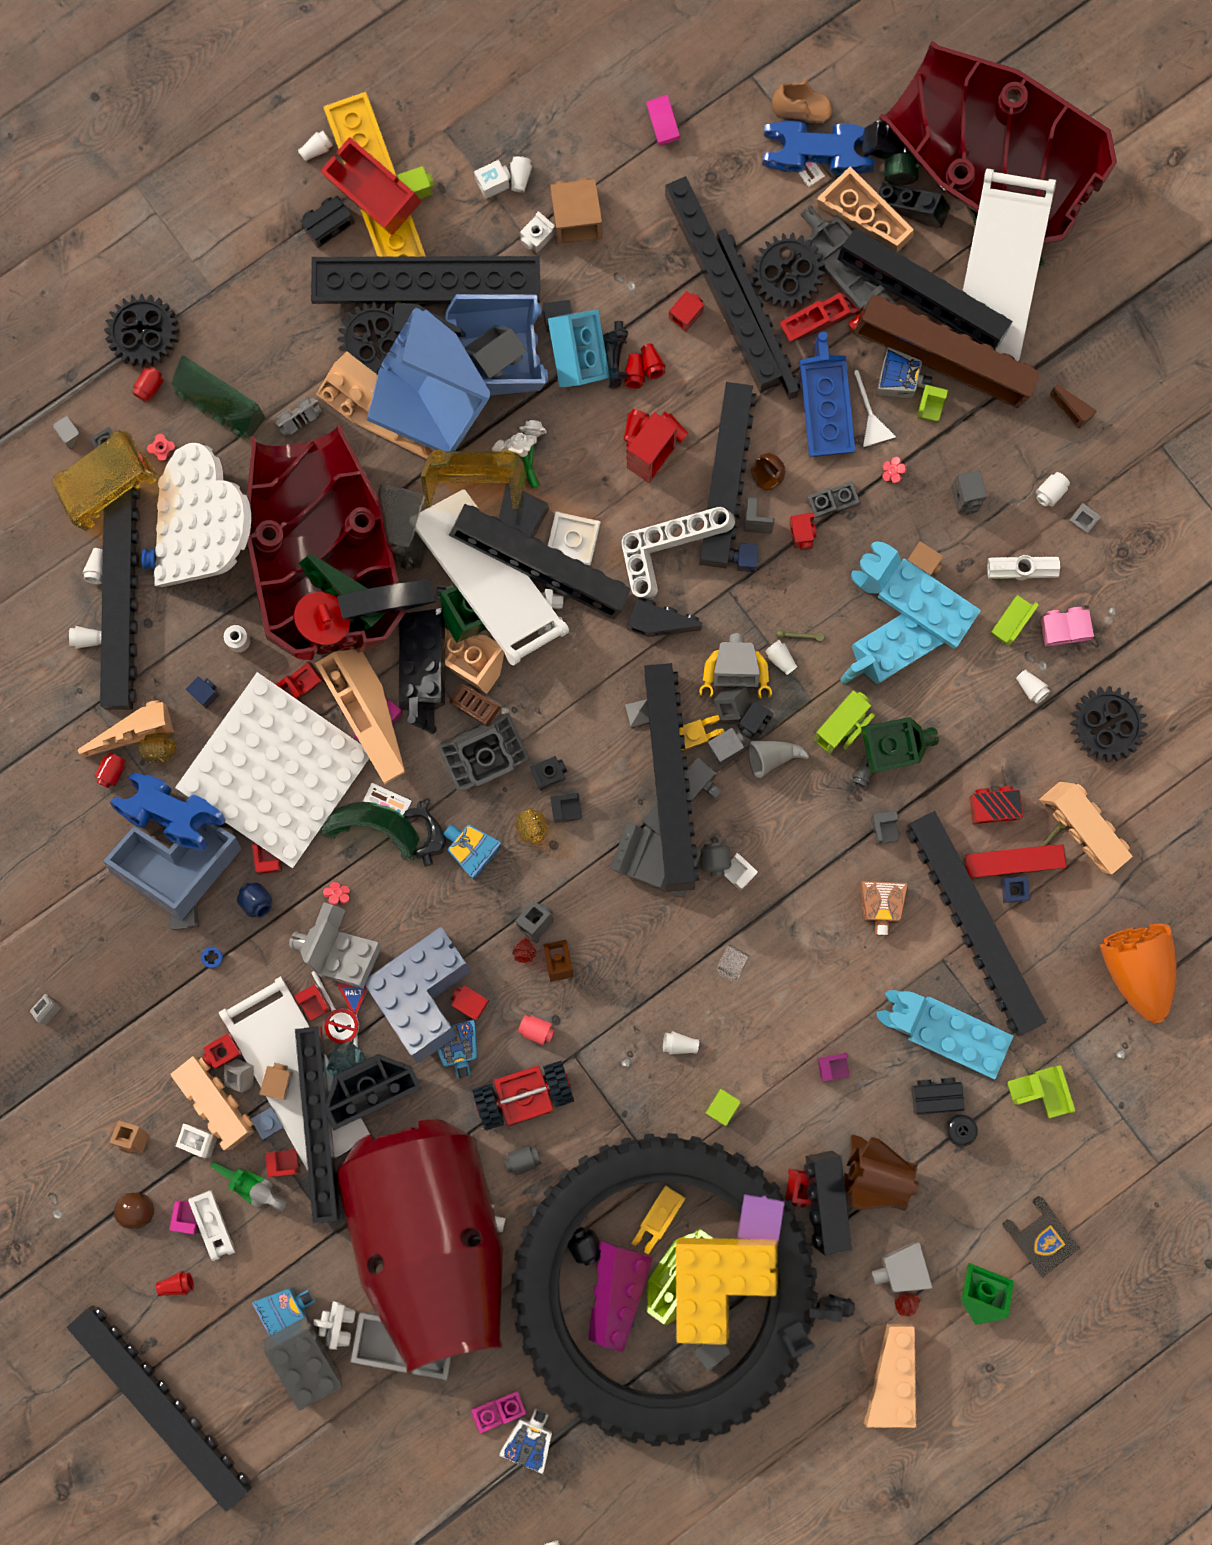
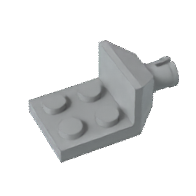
M325 919L312 927L308 935L296 931L291 936L298 938V940L291 938L289 940L290 949L301 951L304 962L320 977L362 989L382 948L379 942L339 932Z

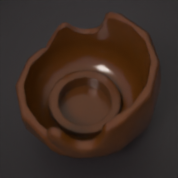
M766 453L755 459L756 464L751 468V473L759 487L764 490H772L783 482L786 471L784 463L778 456Z
M126 1193L118 1199L114 1207L116 1222L128 1229H141L151 1222L154 1215L153 1203L145 1194Z

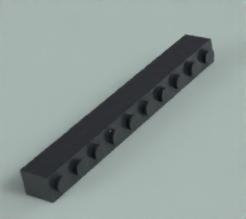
M685 176L666 184L665 197L759 392L761 393L781 384V371L687 177Z
M132 478L104 479L100 706L105 710L133 709V703H136L137 700L136 689H133V680L137 679V668L134 666V657H137V644L134 643V634L138 633V624L136 620L134 621V612L138 611V599L135 598V589H138L139 581L138 576L135 575V567L139 565V555L135 551L136 544H139V531L136 530V522H139L140 513L139 508H136V499L140 498V488Z
M672 663L645 665V685L666 892L695 890V881H699V869L693 866V859H697L696 844L691 845V837L695 836L694 823L689 822L688 815L692 814L691 800H686V793L690 792L689 778H684V771L688 770L687 757H682L681 749H685V737L679 733V728H683L682 713L677 714V707L681 706L680 692L675 693V685H679L678 672H673Z
M933 811L908 824L907 836L912 844L916 843L919 849L917 854L922 864H927L930 870L928 875L933 885H938L941 891L939 896L945 906H949L952 912L950 917L956 927H960L964 934L961 936L963 943L967 948H971L975 956L972 957L974 964L978 970L982 969L986 976L984 978L985 985L989 991L993 990L997 997L995 1003L1000 1012H1005L1008 1018L1006 1024L1012 1034L1016 1033L1017 1036H1022L1047 1023L936 812Z
M94 1305L88 1307L66 1328L221 1508L227 1512L252 1489L249 1485L251 1483L249 1478L243 1472L238 1473L233 1467L235 1463L226 1453L223 1455L219 1451L217 1441L211 1435L206 1436L201 1430L202 1424L194 1416L191 1418L187 1414L185 1404L179 1398L174 1399L169 1393L171 1389L163 1380L159 1381L155 1377L153 1367L146 1361L143 1363L137 1356L139 1354L138 1350L131 1343L127 1344L122 1339L123 1333L117 1326L109 1324L106 1320V1313L100 1307L96 1308Z

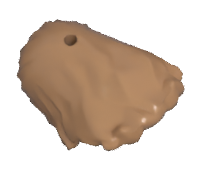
M806 79L802 83H782L779 87H776L773 93L772 110L776 116L784 120H794L808 124H823L832 118L831 101L825 94L813 91Z

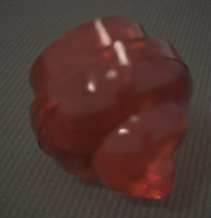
M524 938L514 945L512 951L514 960L520 963H530L533 961V958L536 956V949L529 939Z
M900 1293L895 1298L896 1310L901 1316L906 1315L910 1317L916 1313L921 1299L912 1293Z

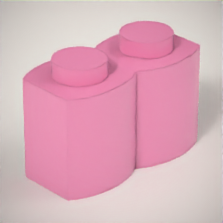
M1082 607L1070 608L1068 613H1060L1059 610L1048 611L1045 613L1046 616L1040 619L1045 647L1088 641L1094 637L1089 610H1083Z

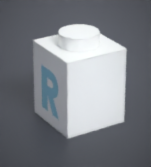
M499 160L474 171L475 180L485 200L510 188V173L506 166H501Z

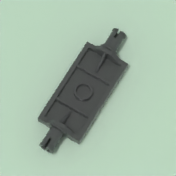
M811 205L807 207L809 210L805 208L801 213V217L811 226L813 233L804 240V243L810 239L812 241L810 248L817 245L819 250L816 254L822 253L823 258L818 262H824L826 265L822 269L859 312L872 295L884 296L890 303L898 305L887 294V289L837 260L842 245L852 233L842 219L837 215L832 220H823Z

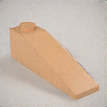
M445 628V668L487 694L500 676L504 651L496 641L486 635H474L456 643L450 631Z
M159 700L146 703V707L138 709L79 748V754L87 757L173 733L174 729L168 706Z

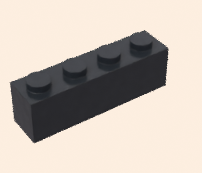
M834 1151L805 1156L804 1173L809 1183L807 1197L811 1202L812 1209L809 1212V1218L814 1227V1234L812 1235L813 1246L825 1256L852 1250L842 1157Z

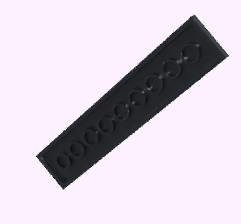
M540 256L312 257V304H373V302L376 304L451 303L457 294L537 295V301L540 303Z

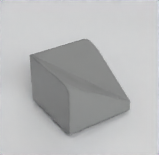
M65 416L53 424V427L66 446L72 449L79 437V432L70 418Z
M234 1059L224 1064V1085L240 1093L251 1089L254 1085V1066L239 1059Z

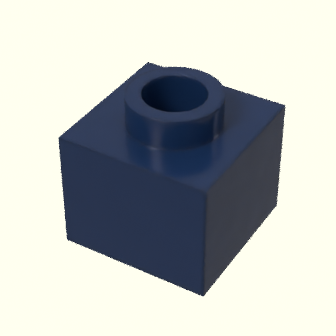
M740 543L739 550H734L733 564H738L737 571L756 572L758 544Z
M199 676L185 689L206 709L219 696L214 691L217 686L208 678L203 681Z
M1028 876L1003 878L1001 880L1003 903L1027 902L1030 900ZM1011 887L1017 888V895L1011 894Z

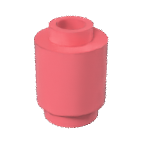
M525 1015L518 1033L522 1034L523 1038L544 1046L545 1042H551L555 1030L551 1028L552 1023L533 1015L530 1017Z

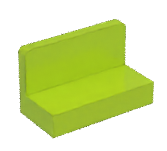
M1017 595L990 634L1009 647L1039 604L1035 602L1031 605Z
M1061 1065L1033 1072L1038 1073L1045 1097L1041 1099L1047 1118L1075 1112Z

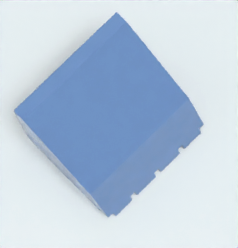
M414 308L407 320L410 322L405 323L389 350L391 352H388L381 364L383 368L380 367L367 421L451 457L489 400L490 391L457 335L426 309L421 311L419 308Z

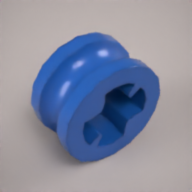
M144 548L142 551L143 569L151 567V569L155 570V549L148 551V549Z
M208 947L203 950L201 961L208 968H217L223 961L222 952L216 947ZM210 951H215V955L218 954V959L214 960V964H209L210 961L206 962L205 959L206 956L210 955Z

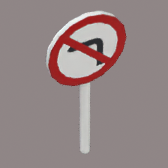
M313 971L312 975L332 1011L325 1020L326 1035L335 1043L345 1044L351 1042L359 1031V1022L356 1015L348 1009H336L320 978Z

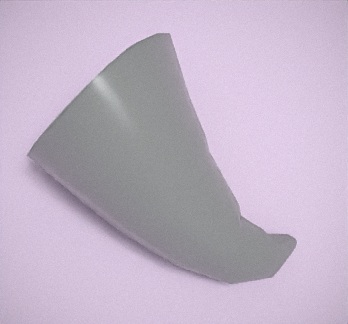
M751 741L749 744L750 765L754 776L757 778H762L771 770L790 761L792 758H809L808 752L803 747L793 743Z

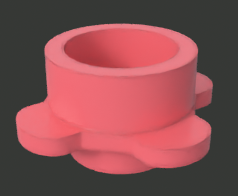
M158 434L155 437V441L148 445L147 450L149 453H154L158 460L165 461L175 449V444L172 441H167L163 434Z

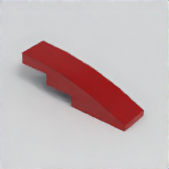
M838 293L823 302L818 301L779 322L791 343L831 327L859 313V310L844 293L842 295Z
M307 662L291 676H286L276 685L299 700L324 680L311 662Z
M1064 844L965 855L967 872L971 879L1067 868Z

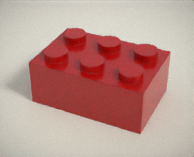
M655 412L651 417H645L639 427L641 428L637 436L633 434L626 444L628 447L626 450L627 468L648 483L651 482L676 448L677 427Z

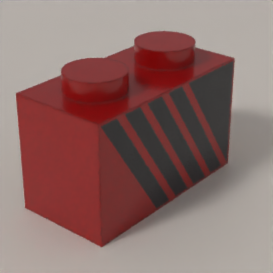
M1013 786L1000 787L997 792H990L989 788L975 790L976 793L970 796L973 824L1017 821L1023 818L1020 789L1013 790Z

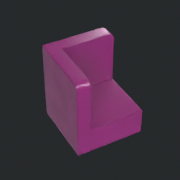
M847 1053L817 1058L821 1082L850 1076Z

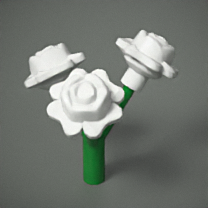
M529 420L526 421L525 426L519 427V430L523 433H517L506 441L500 439L494 444L491 452L494 455L493 462L505 458L525 471L531 488H535L540 484L532 467L534 444L537 443V437L546 434L547 430L542 427L540 421ZM514 453L519 454L523 458L524 464L515 458Z

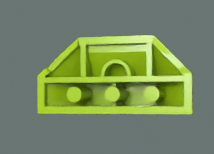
M698 1230L681 1238L712 1237L704 1231ZM678 1239L673 1241L648 1280L647 1312L664 1325H668L677 1319L676 1243Z

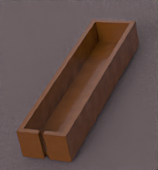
M881 295L871 296L863 307L853 330V333L885 348H892L922 361V365L1016 408H1019L1031 397L1041 374L1031 364H1022L1009 354L998 353L988 344H979L966 334L959 335L953 332L949 326L931 322L929 317L916 315L910 312V309L906 306L892 304L886 297Z

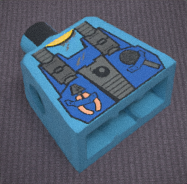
M475 1020L451 1025L458 1036L437 1050L444 1067L455 1066L457 1079L470 1076L471 1072L468 1062L478 1059Z

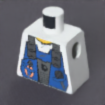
M535 1409L530 1421L520 1418L502 1447L500 1456L543 1473L552 1430L544 1427L549 1414Z

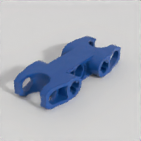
M799 121L770 123L764 127V137L778 140L784 146L779 152L763 154L762 165L783 172H802L805 170L806 162L830 164V172L836 175H842L849 167L857 174L873 171L874 160L861 157L854 151L856 146L863 144L865 141L863 139L864 127L855 124H837L832 127V134L807 133V124Z
M132 773L128 779L132 782V786L138 790L137 794L129 799L113 797L110 801L113 809L130 823L144 828L149 820L166 827L163 833L169 840L185 848L204 850L208 844L197 833L198 829L209 823L220 826L226 821L222 812L199 796L192 794L186 802L169 796L172 791L171 788L162 780L151 775Z

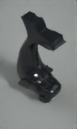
M614 321V330L603 335L607 364L610 370L609 388L613 389L620 387L621 380L627 379L628 375L627 372L619 370L621 350L623 344H627L626 338L629 334L627 330L623 329V321Z
M429 798L419 801L416 808L408 809L403 814L404 818L422 817L426 820L427 841L424 842L422 848L414 852L417 859L423 860L424 867L433 865L431 856L442 854L446 846L441 826L427 811L430 802Z
M829 1294V1296L820 1298L816 1308H810L809 1317L842 1322V1317L848 1318L854 1315L855 1303L850 1298H840Z

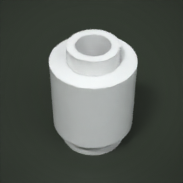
M1059 472L1050 475L1036 490V499L1043 506H1054L1068 491L1069 480Z
M233 625L228 627L224 633V641L231 650L243 652L249 647L250 636L243 627Z

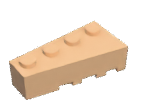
M851 167L817 198L819 208L834 217L838 215L846 224L868 234L871 238L888 246L897 253L913 238L914 229Z
M1058 782L1039 799L1044 806L1049 804L1055 812L1052 815L1058 822L1060 821L1065 826H1069V835L1079 844L1083 843L1085 845L1083 847L1084 852L1103 873L1112 875L1133 857L1128 851L1130 849L1129 845L1123 839H1119L1116 836L1114 826L1101 817L1100 814L1102 812L1095 803H1090L1086 797V790L1080 784Z
M193 1056L170 1075L190 1101L192 1099L195 1101L193 1106L197 1113L203 1119L208 1118L210 1121L208 1128L211 1133L223 1140L219 1143L224 1150H232L255 1132L252 1128L254 1124L246 1113L242 1115L237 1109L240 1105L232 1095L227 1096L223 1091V1088H225L223 1082L217 1076L213 1078L208 1071L210 1067L205 1059Z
M911 1324L886 1325L869 1406L864 1420L866 1427H916L915 1329Z

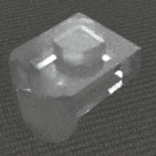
M729 944L716 968L720 978L725 981H733L739 978L750 955Z

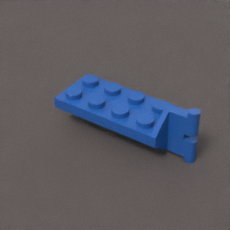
M824 331L819 333L814 342L815 357L799 361L809 457L855 453L846 356L829 355L828 335Z

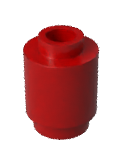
M150 367V369L144 368L133 385L134 390L132 394L148 403L150 399L154 398L164 382L161 378L162 373L153 367Z
M109 752L107 757H103L94 777L98 778L96 783L108 789L110 785L116 786L125 768L124 763L126 760Z

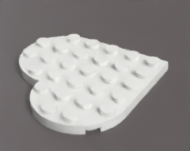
M189 443L177 449L169 460L163 475L159 478L154 586L166 587L223 574L237 563L235 558L239 555L240 550H244L251 528V509L248 498L242 494L240 486L223 480L220 459L215 457L212 452L213 449L206 445Z

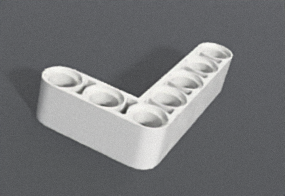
M716 507L625 534L622 539V548L633 594L641 599L651 600L658 592L650 553L727 532L734 527V515L723 507ZM726 514V521L719 525V517ZM704 520V527L702 530L697 531V523ZM678 527H682L681 535L675 537V530ZM660 533V540L657 543H653V536ZM635 539H638L639 544L637 548L632 549V542ZM643 561L644 566L642 570L637 572L636 565L638 562ZM648 583L647 592L641 594L642 585Z

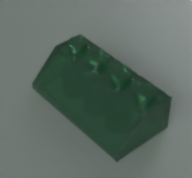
M184 355L181 356L171 383L176 391L174 394L185 402L187 399L193 402V407L204 414L207 411L213 415L212 419L219 425L223 426L226 424L231 427L230 431L239 438L245 436L250 440V437L254 435L265 419L259 405Z

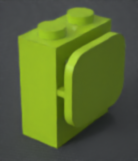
M853 690L816 732L813 741L830 755L842 741H846L843 748L847 750L862 733L861 727L869 725L876 716L871 713L868 717H865L871 707L868 703L870 700L863 693H856Z

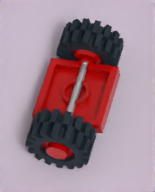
M562 1061L543 1066L548 1084L544 1082L540 1066L538 1065L495 1079L494 1083L499 1099H496L491 1084L473 1089L476 1108L485 1131L504 1125L500 1111L501 1108L503 1109L508 1127L554 1112L548 1094L550 1091L556 1108L575 1102L570 1081Z

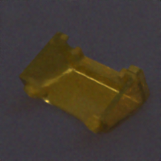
M118 430L113 432L107 441L67 470L58 472L54 476L52 485L72 524L87 531L95 525L92 518H98L100 510L132 487L138 489L141 487L139 483L147 481L151 485L159 479V476L132 435L126 431L121 432Z

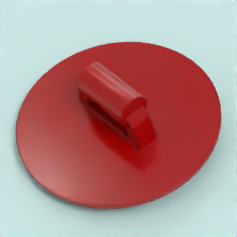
M310 593L301 598L295 607L294 621L296 627L306 639L313 643L321 645L334 644L340 641L349 630L350 619L343 621L338 598L329 593Z

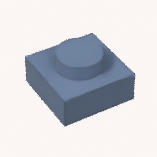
M272 1107L251 1119L262 1140L284 1128Z

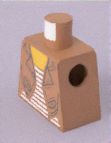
M862 881L860 883L864 920L875 922V935L889 936V922L897 923L900 921L907 883Z

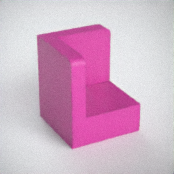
M181 1200L175 1201L170 1230L189 1234L198 1233L199 1227L190 1203Z

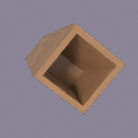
M581 178L576 182L558 181L550 185L558 245L602 239V219L595 179Z

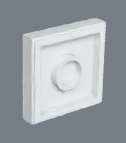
M556 512L548 546L559 549L565 555L578 559L584 565L591 567L601 521Z

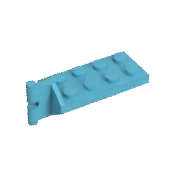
M901 614L852 645L857 662L853 663L843 674L841 682L848 684L864 673L878 685L938 648L944 642Z

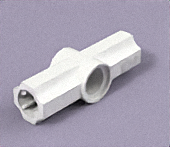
M1022 555L1020 557L988 558L987 564L988 579L1016 578L1022 581L1028 578H1058L1060 573L1059 557H1030ZM1018 564H1026L1029 572L1020 571Z

